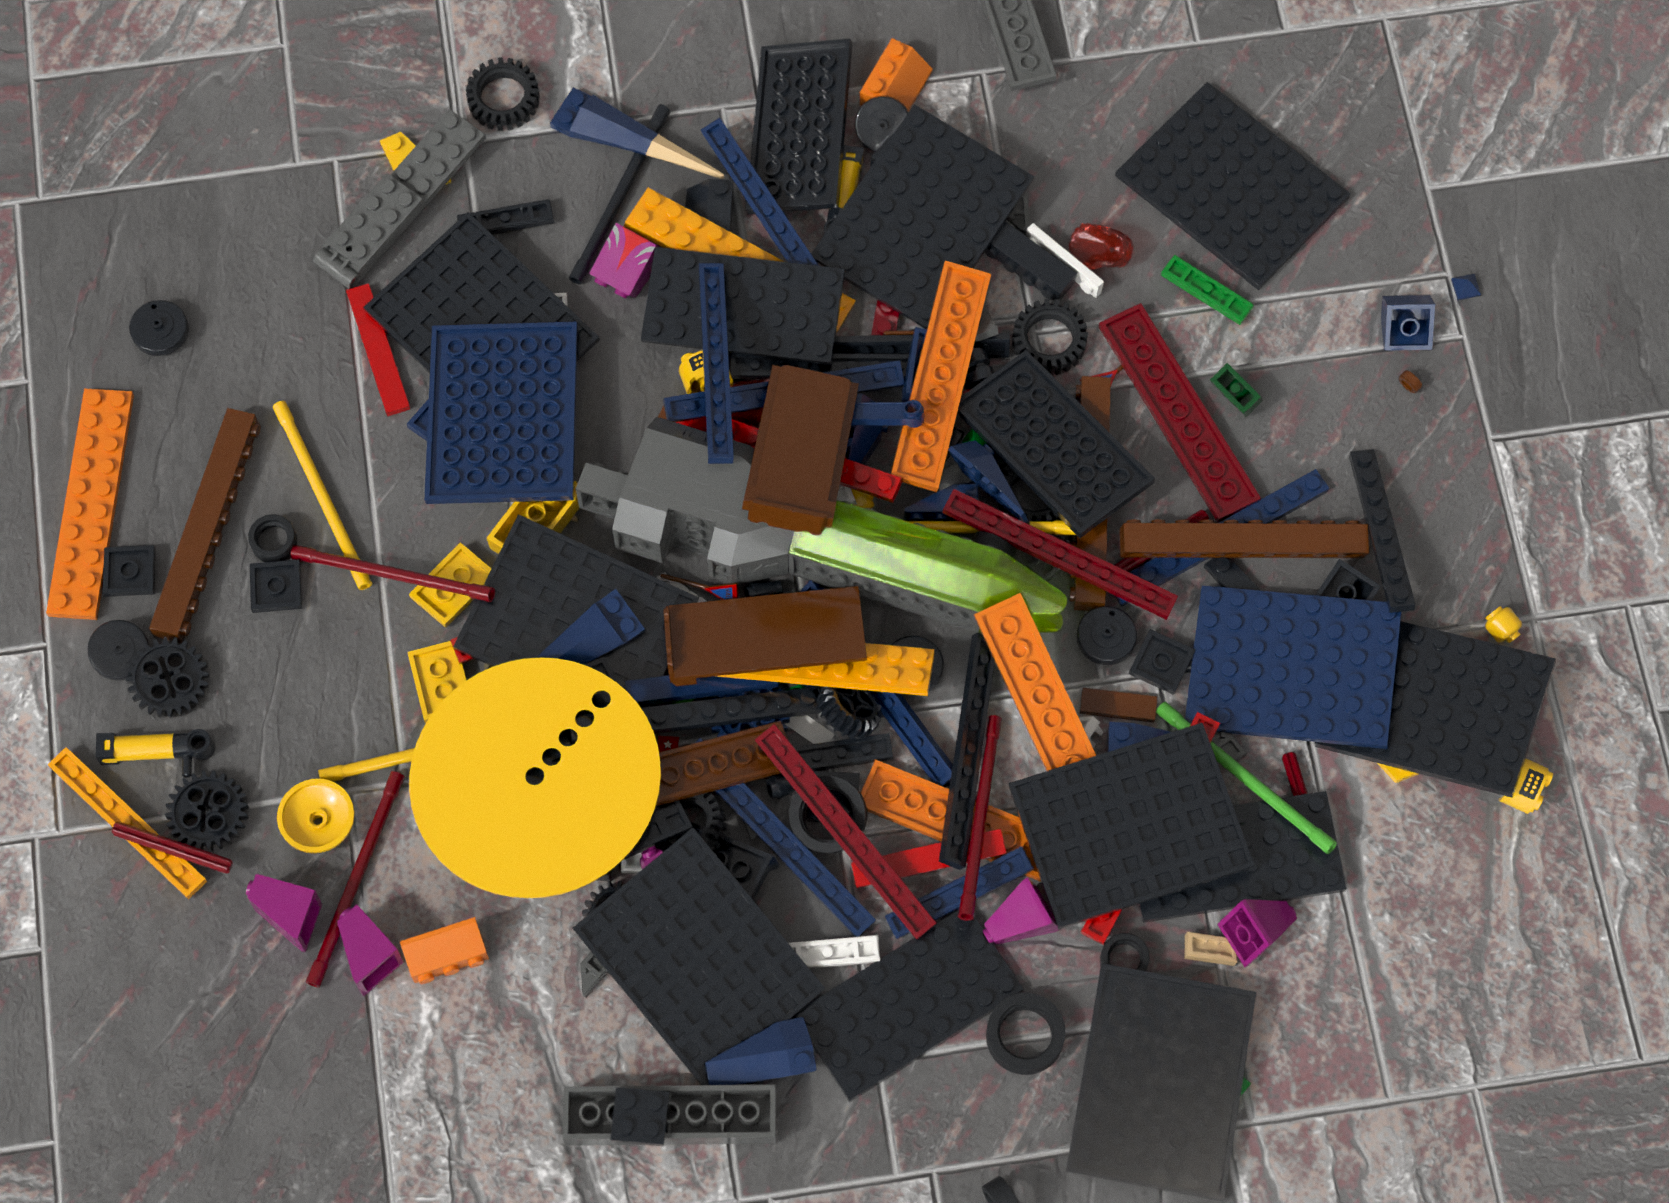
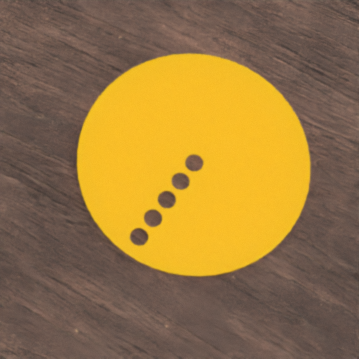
M525 658L493 666L466 680L453 690L432 713L422 729L411 761L409 775L411 807L416 824L430 850L443 865L464 881L479 889L508 897L543 898L560 895L590 884L608 873L631 852L640 840L651 820L659 795L661 779L660 756L652 727L638 703L624 688L605 674L591 667L557 658ZM598 691H606L609 693L611 701L608 706L597 708L592 703L593 695ZM582 710L591 711L594 714L593 723L588 727H580L575 720L578 712ZM565 729H572L578 735L576 743L572 746H563L559 742V735ZM549 748H555L561 753L560 761L553 766L546 765L542 760L543 753ZM534 767L540 768L544 772V779L538 785L529 784L525 778L527 771Z

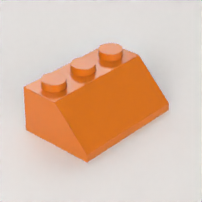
M892 38L860 91V107L873 97L885 95L898 99L909 111L933 69L913 47Z
M475 917L400 941L414 983L426 984L433 981L436 976L442 974L450 976L458 973L460 968L466 966L470 968L478 967L484 964L485 960L489 959Z

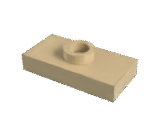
M1187 932L1185 934V959L1235 966L1237 963V955L1225 937Z

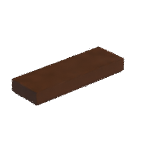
M1083 687L1079 714L1154 723L1157 696Z

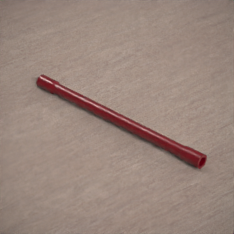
M294 545L291 549V558L294 560L299 559V561L328 565L461 594L487 602H492L495 597L494 587L441 578L321 552L299 545Z
M989 715L987 717L985 729V745L966 875L958 917L965 921L974 919L982 847L997 743L1000 738L1002 718L998 715Z
M391 771L383 790V796L320 951L305 981L310 986L320 988L328 969L329 960L340 936L337 921L340 919L342 912L353 904L394 800L397 798L405 776L401 773Z

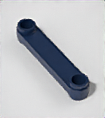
M909 400L907 402H855L851 425H907L915 428L924 423L925 413L922 404L917 400Z

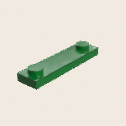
M1176 255L1171 258L1161 272L1162 277L1238 325L1243 323L1254 307L1253 303Z

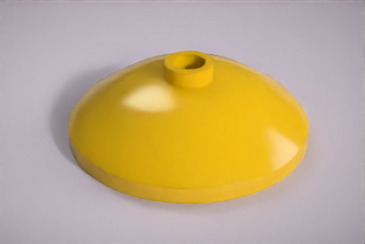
M309 779L296 784L284 795L278 807L277 823L283 838L293 848L306 853H322L337 847L349 835L354 823V807L348 793L340 785L326 779ZM317 818L323 819L322 823L318 825L314 824V821Z

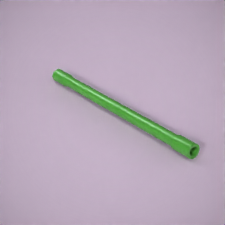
M1166 701L1156 710L1160 717L1178 730L1190 727L1191 723L1183 718L1182 714ZM1211 741L1210 744L1216 761L1307 835L1326 854L1334 850L1337 845L1334 839L1322 829L1313 825Z

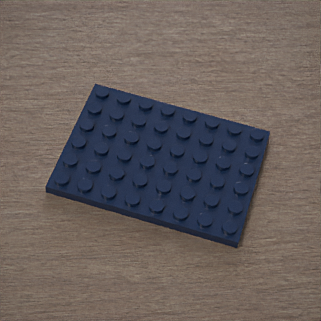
M577 322L432 326L424 496L426 504L574 500Z
M1202 586L1185 719L1192 723L1195 715L1199 712L1219 722L1220 726L1217 732L1387 749L1402 612L1390 613L1387 602Z

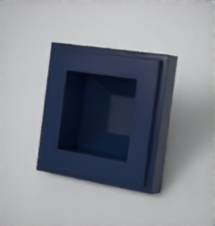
M1475 274L1451 278L1457 301L1481 296Z

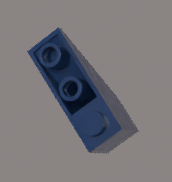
M953 484L904 508V521H958L942 513L953 489L978 500V484Z

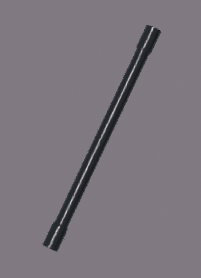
M659 104L649 122L648 128L658 134L671 112L670 109L665 105ZM634 153L587 246L569 276L571 282L578 285L582 284L600 244L647 155Z

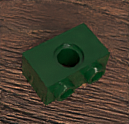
M1228 363L1210 379L1211 383L1245 417L1263 401L1262 397Z

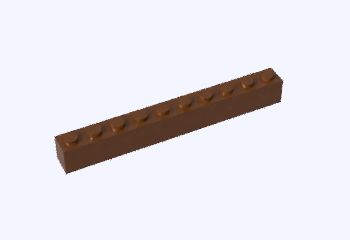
M1082 376L1080 385H1076L1075 399H1080L1079 403L1109 432L1111 377ZM1107 519L1083 537L1079 538L1076 535V541H1071V545L1106 561ZM1070 574V579H1075L1074 587H1070L1069 601L1074 602V610L1090 611L1094 608L1105 606V590Z
M231 408L226 410L149 627L151 633L156 638L163 639L166 637L167 640L173 641L176 637L178 643L182 644L184 637L190 633L191 617L198 610V597L200 592H203L206 588L208 569H212L214 565V552L216 547L221 545L223 526L229 522L231 503H235L237 499L238 483L244 479L245 463L247 459L250 460L253 453L252 443L254 438H258L261 425L255 414Z
M1131 519L1123 523L1119 529L1120 558L1363 559L1369 554L1368 524H1360V521L1357 520L1346 521L1345 524H1336L1333 520L1322 521L1321 524H1311L1310 520L1297 521L1296 524H1287L1286 520H1276L1272 524H1263L1262 520H1251L1248 523H1239L1238 520H1226L1224 523H1214V520H1201L1199 523H1190V520H1177L1175 523H1166L1165 520L1157 519L1152 520L1151 523H1141V520Z

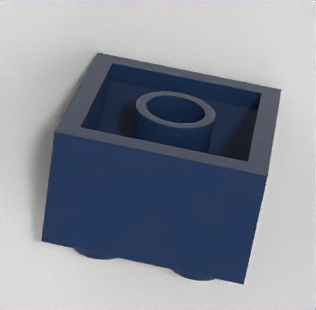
M1430 295L1382 296L1381 325L1385 351L1432 350L1435 303Z

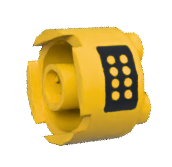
M703 350L694 354L687 353L681 357L682 363L679 366V374L686 393L704 392ZM729 371L730 387H732L733 378Z
M1525 758L1513 798L1502 796L1499 798V801L1527 814L1532 813L1534 809L1538 810L1544 797L1540 795L1544 786L1548 787L1553 773L1549 772V768Z

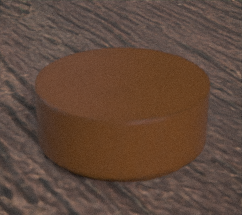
M1405 370L1399 376V382L1407 391L1417 393L1422 388L1421 381L1412 372Z

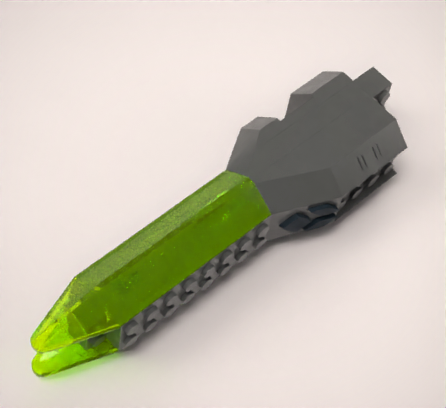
M655 417L648 425L629 474L621 470L616 472L609 470L599 463H594L593 465L585 463L576 486L579 508L614 519L612 531L616 549L662 563L672 551L673 546L706 556L709 578L728 584L737 582L739 584L790 574L832 588L858 586L859 596L977 633L982 632L973 614L1021 593L1039 633L1057 632L1063 626V617L1060 612L1067 605L1066 595L1014 558L992 545H982L973 542L969 538H959L943 530H933L920 523L907 522L897 516H888L878 513L871 508H862L855 506L851 502L839 500L836 501L832 527H824L822 534L819 536L811 535L807 531L796 532L772 527L765 522L754 523L749 521V511L743 510L742 505L755 449L750 445L733 440V464H708L707 432L666 419Z

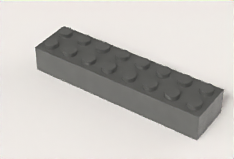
M776 1085L564 1086L562 1139L565 1146L639 1145L616 1143L610 1140L616 1087L669 1092L664 1145L776 1144Z

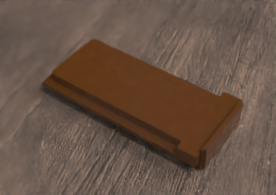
M789 365L782 367L772 366L742 505L743 510L749 511V521L754 523L765 522L772 527L796 532L807 531L815 536L821 535L824 527H832L859 383L850 382L845 377Z
M858 586L677 604L664 608L667 665L670 683L675 684V686L697 684L696 678L867 661Z

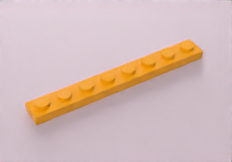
M67 747L47 764L110 826L113 827L115 822L119 821L159 835ZM126 840L188 900L207 882L186 860Z

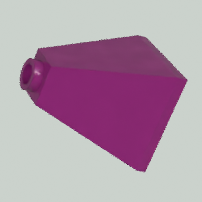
M1027 877L985 922L986 929L983 930V933L989 943L1003 944L1054 933L1061 929H1057L1053 914L1037 885Z
M1244 899L1217 925L1243 966L1247 967L1270 947L1297 920L1294 908L1289 906L1286 901Z

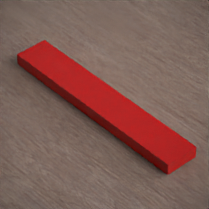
M369 283L346 290L387 417L410 410L385 331L363 308L373 299Z
M1001 829L985 832L981 860L1007 854ZM970 835V839H969V846H968V853H967L966 864H967V861H968V854H969V847H970L971 835ZM941 842L883 855L900 878L951 867L939 862ZM852 862L851 866L856 888L871 886L872 884L856 864Z

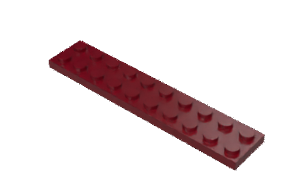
M1141 303L1099 322V329L1217 523L1260 501L1261 497Z

